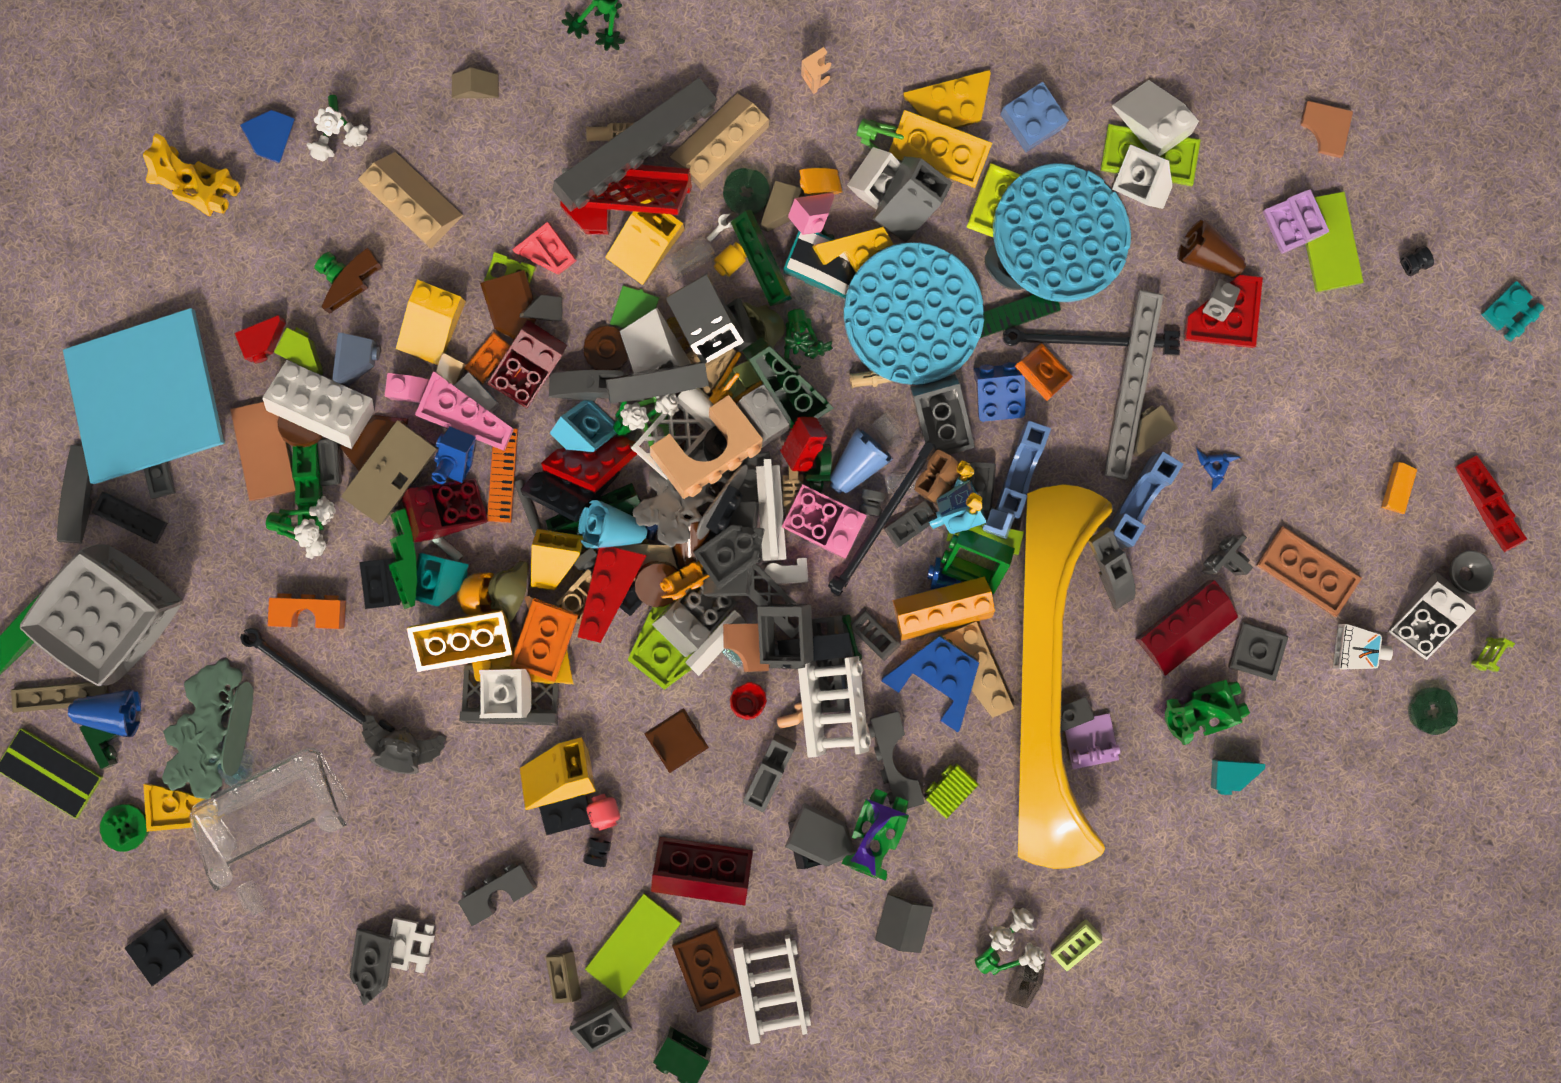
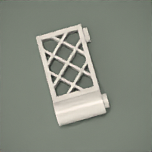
M700 388L683 391L677 396L679 400L677 406L684 412V420H672V416L669 414L668 420H663L667 414L662 413L631 447L633 451L666 480L668 478L651 457L650 453H646L639 446L643 441H654L656 443L665 436H657V426L659 424H668L669 434L675 440H686L687 450L684 453L689 456L704 439L707 432L716 426L709 418V408L714 404L709 400V396ZM673 424H685L686 436H674ZM689 424H698L704 431L700 436H690Z

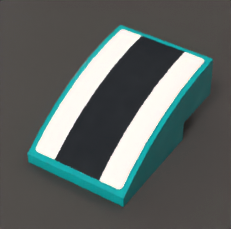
M798 231L783 273L845 299L847 289L856 273L846 255L842 253L828 264L823 265L812 246L833 239L820 233L802 235Z

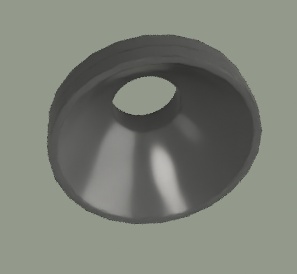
M1478 551L1462 552L1450 563V580L1461 592L1469 594L1482 592L1493 581V566L1490 560ZM1462 567H1467L1471 571V578L1468 581L1463 580L1460 576Z

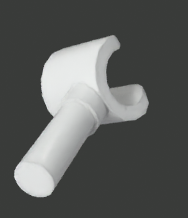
M723 214L719 217V225L707 237L710 242L725 228L732 227L730 222L726 223V219L730 214Z

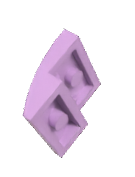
M1311 189L1294 195L1286 201L1263 211L1281 254L1329 232Z

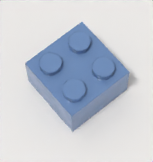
M1043 82L1004 106L1000 114L1026 153L1065 128L1069 121Z

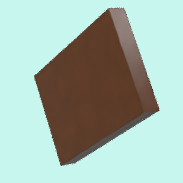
M717 927L672 944L697 1013L742 996Z

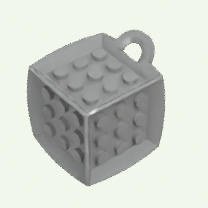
M105 544L90 545L80 550L50 581L29 609L20 624V629L55 660L97 686L110 685L120 680L157 641L177 613L182 600L147 569L113 547Z

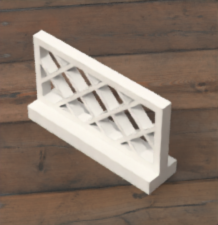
M764 459V466L756 467L760 528L765 529L762 540L763 561L786 560L784 528H782L784 519L780 465L771 466V459Z

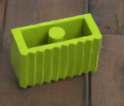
M957 763L954 766L949 764L941 773L943 778L938 783L933 781L925 790L927 795L924 798L946 819L979 785Z

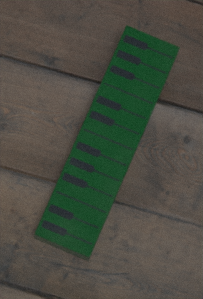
M1032 295L983 312V330L979 339L999 333L1010 327H1016L1060 312L1059 302Z

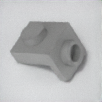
M1219 279L1214 286L1209 301L1203 309V313L1223 322L1234 308L1240 289Z

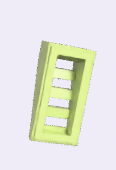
M1085 919L1051 952V955L1068 971L1103 942L1102 935ZM1087 932L1092 939L1089 940L1083 933ZM1077 938H1080L1085 943L1084 947L1076 941ZM1070 944L1079 951L1077 954L1068 947ZM1063 950L1072 958L1070 961L1061 954Z

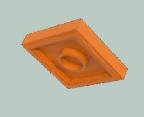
M1040 343L1015 365L1046 401L1073 377L1043 343Z

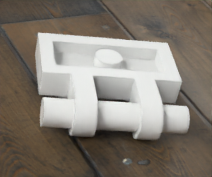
M398 917L393 918L390 936L395 937L391 967L407 971L410 962L417 963L415 971L424 973L426 964H429L430 955L428 954L430 944L434 942L435 935L433 930L435 925L426 923L424 932L417 931L418 921ZM415 940L421 941L419 953L412 952Z

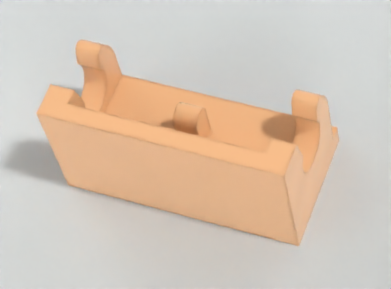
M824 47L802 60L801 76L813 94L830 80V76H826L821 80V75L831 67V62L825 65L827 51Z

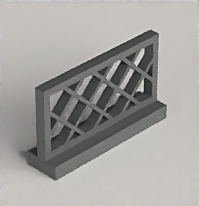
M464 665L460 722L464 724L558 726L559 683L551 684L545 688L540 682H536L544 691L534 700L531 698V707L535 705L537 709H531L526 718H480L481 704L477 708H468L469 697L475 692L481 697V693L478 691L480 683L475 687L469 681L473 665ZM552 688H553V696L549 693V691H550ZM546 693L552 699V710H543L536 704Z

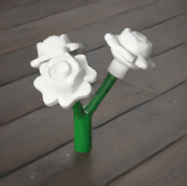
M336 95L328 96L329 107L326 110L320 108L318 115L314 118L315 123H317V130L324 132L323 136L320 135L318 142L307 143L308 149L311 150L310 155L317 160L325 161L328 157H334L335 154L327 145L329 141L328 136L332 135V132L338 134L340 127L343 125L344 130L347 132L345 135L346 139L343 142L349 147L352 145L355 147L361 146L368 138L366 135L368 128L363 124L353 126L352 123H348L338 110Z

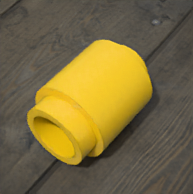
M737 242L733 245L729 244L714 259L715 265L713 267L721 276L726 274L730 277L746 262L745 258L747 256L742 246Z

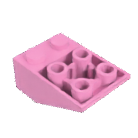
M802 484L782 528L846 559L867 515Z

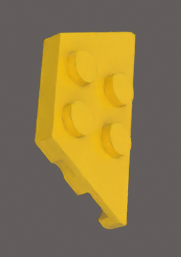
M988 70L904 92L903 97L913 106L919 116L956 129L979 123L982 119L991 72Z

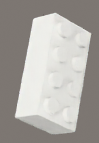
M286 360L263 396L266 411L350 449L353 448L374 413L372 398Z

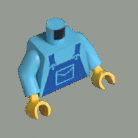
M963 460L957 466V473L961 474V477L957 478L954 488L936 500L939 511L927 516L933 529L945 524L949 533L955 534L986 523L981 502L982 497L977 494L971 481L967 479L974 475V469L970 463Z

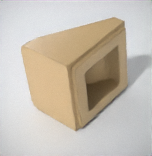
M443 353L435 373L452 385H455L464 372L466 365Z

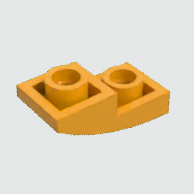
M830 168L799 170L801 176L800 185L804 193L810 195L833 193L835 195L842 193L838 170Z

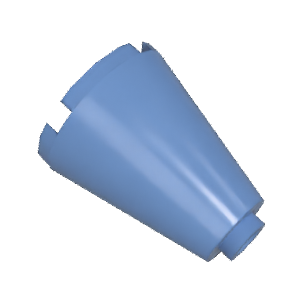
M857 428L830 476L832 481L830 486L839 494L842 492L848 493L890 463L893 457L888 451L882 452L881 445L865 431H860Z

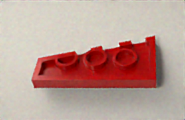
M615 547L599 548L578 638L602 642L647 555Z

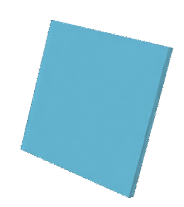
M190 308L63 349L90 483L104 482L225 444L194 309Z

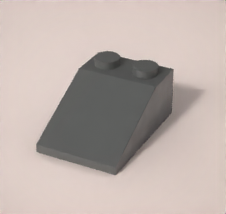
M955 374L935 382L910 387L925 443L931 442L936 445V451L939 449L949 455L975 448L961 386Z

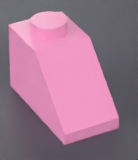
M827 193L795 198L788 218L802 235L822 232L835 195Z
M387 373L385 397L390 400L420 403L429 379Z

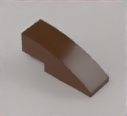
M369 248L358 254L333 282L322 304V308L327 313H332L368 289L364 280L383 268Z

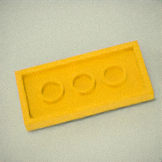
M904 110L896 133L903 135L904 139L894 138L889 152L896 159L902 161L904 157L922 158L945 177L975 188L992 143Z

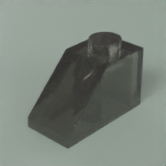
M1045 962L1041 964L1042 969L1039 972H1035L1028 964L1015 966L1005 1001L1028 1008L1043 984Z

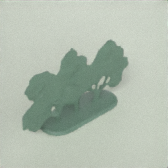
M227 658L217 661L215 665H206L196 675L185 681L186 697L193 703L196 709L193 714H183L177 720L176 725H170L163 730L167 744L176 747L179 751L167 762L162 776L163 782L168 784L171 791L181 788L189 782L194 797L209 799L211 794L222 786L218 765L221 763L222 770L227 776H233L240 767L252 713L254 690L249 682H243L239 685L243 674L239 668L230 667ZM230 685V690H227L225 686ZM238 686V688L235 691V694L233 695L232 690L234 689V687ZM221 691L228 695L226 700H230L229 703L221 700L219 697ZM221 705L226 706V708L223 710L219 709ZM231 708L226 728L221 725V718L223 713ZM225 735L223 749L221 751L220 749H218V745L222 741L223 736ZM210 758H217L214 763L209 762Z

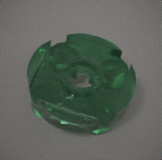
M747 168L733 171L726 178L723 187V198L727 207L738 215L747 210H752L754 215L762 211L769 200V184L765 176L757 170ZM744 186L746 189L751 188L753 190L748 198L740 195L742 193L740 189Z
M1428 687L1416 692L1409 704L1408 715L1413 726L1421 732L1439 735L1447 732L1457 724L1458 707L1450 692L1435 687ZM1435 704L1434 707H1438L1439 710L1434 718H1432L1433 715H1428L1427 712L1431 709L1430 705Z

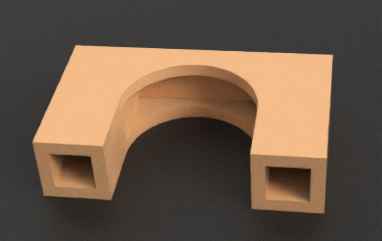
M729 395L709 408V418L723 434L727 442L725 451L718 458L706 462L690 458L684 453L671 434L650 446L651 457L683 499L688 496H696L701 492L703 486L708 483L713 484L717 482L724 472L735 470L741 465L742 460L748 456L752 458L761 451L763 438Z

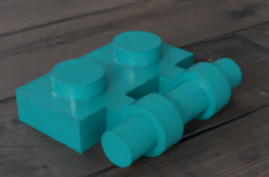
M1515 281L1481 315L1497 331L1506 326L1509 331L1504 335V338L1511 342L1515 337H1520L1525 332V328L1540 317L1539 314L1544 310V306L1536 303L1532 308L1529 307L1527 303L1533 297ZM1520 311L1524 316L1518 322H1515L1512 318Z

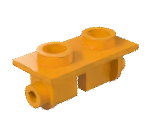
M691 562L680 569L683 578H681L679 571L662 580L660 586L667 593L661 597H672L673 600L679 599L686 595L685 591L687 589H695L704 584L703 580L708 578L709 575L702 573L703 566L700 562Z

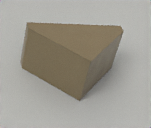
M472 67L452 74V99L499 98V75Z

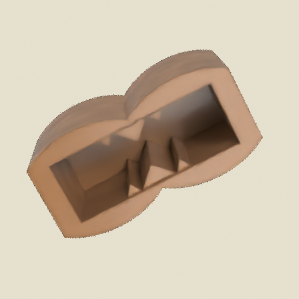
M938 449L929 459L927 469L917 479L914 490L926 500L937 505L936 500L951 491V486L961 475L957 473L959 462L951 455Z

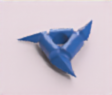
M1196 448L1201 466L1203 465L1207 473L1213 478L1211 492L1224 479L1223 476H1225L1229 462L1242 458L1227 453L1223 455H1209L1207 457ZM1215 461L1220 463L1219 470L1213 468Z

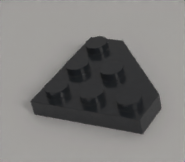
M547 471L535 473L520 490L523 496L577 523L585 507L589 508L592 504L589 502L597 500L619 476L620 472L618 471L597 492L590 491Z

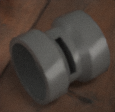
M863 489L861 496L863 503L859 506L858 512L879 517L882 513L881 503L885 499V493Z

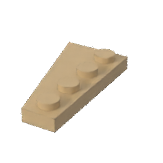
M977 622L943 635L946 639H950L953 644L979 660L971 691L989 715L993 718L1014 709Z

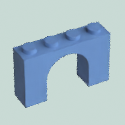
M1160 452L1149 458L1108 526L1113 531L1121 549L1134 547L1146 527L1141 521L1149 506L1164 487L1173 483L1183 466V463L1165 452Z

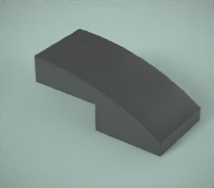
M923 501L886 527L884 531L896 548H899L930 526L927 516L934 514L927 502Z

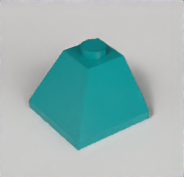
M419 553L416 565L417 587L415 600L439 606L459 591L461 584L467 578L469 564Z

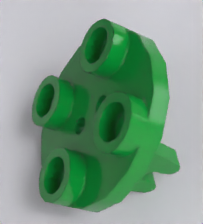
M120 804L110 808L100 822V834L103 842L109 848L120 852H127L138 848L149 834L146 828V815L133 804Z

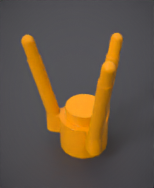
M741 352L736 353L718 385L713 389V394L709 397L713 404H716L728 395L731 398L734 394L729 389L740 374L738 372L735 373L725 386L723 385L741 356ZM759 381L732 400L736 404L742 397L763 384Z

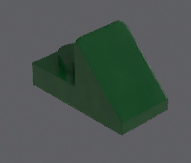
M84 725L79 727L100 769L110 768L118 763L116 760V750L112 745H108L107 742L119 735Z

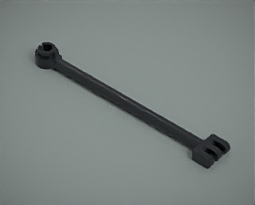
M1010 327L1003 333V336H1007L1003 338V342L1010 347L1016 346L1019 342L1128 346L1130 337L1024 333L1015 327ZM1164 331L1163 338H1155L1154 347L1163 348V355H1180V350H1171V346H1180V341L1171 340V337H1180V331ZM1013 332L1016 334L1017 338L1015 340H1011L1008 334Z
M931 442L924 444L918 454L919 457L840 577L835 575L830 581L828 587L832 593L840 596L843 592L841 591L843 587L848 585L850 578L921 469L936 451L935 444Z
M255 628L244 630L248 634L254 633L256 635L254 642L249 640V635L241 634L240 639L243 645L258 648L362 725L363 722H366L364 714L267 644L262 639L259 630ZM381 719L378 723L389 732L395 730V727L384 719Z

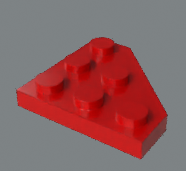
M1239 275L1230 282V284L1239 288L1240 292L1234 308L1223 322L1203 313V309L1209 300L1187 316L1184 341L1255 348L1263 277Z
M620 436L611 438L594 452L566 450L565 448L556 449L541 462L542 468L551 474L590 491L597 492L637 455L631 449L636 442Z

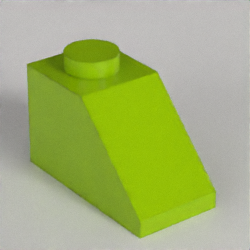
M297 327L294 331L286 328L274 353L322 376L324 372L314 341L307 338L309 333Z

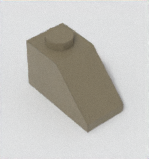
M775 181L760 224L764 231L769 232L791 221L788 215L794 199L805 196L802 188Z
M1152 405L1141 413L1143 418L1139 420L1133 451L1135 457L1178 429L1162 405L1156 409Z

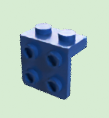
M1007 362L998 366L985 364L978 368H973L974 379L977 384L978 417L980 421L1015 419L1025 416V377L1015 367L1017 363Z

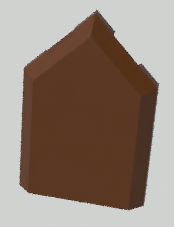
M525 270L480 283L494 329L515 340L527 320L535 324L537 319L520 317V313L534 300Z
M374 415L368 421L352 449L342 444H339V446L357 470L360 471L396 421L402 420L408 425L409 419Z

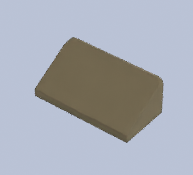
M574 951L546 956L553 1003H572L581 999Z

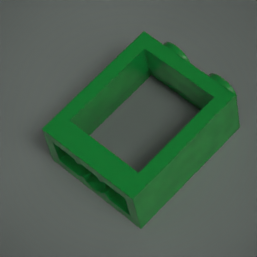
M971 530L961 531L958 535L953 534L948 548H951L950 551L947 549L944 551L941 563L944 566L941 573L962 582L985 577L992 594H994L1011 565L1015 548ZM961 547L995 561L996 564L991 571L957 557L956 554Z

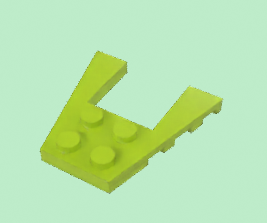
M669 605L652 607L628 657L630 663L664 690L692 670L685 663L692 654L685 657L652 625Z

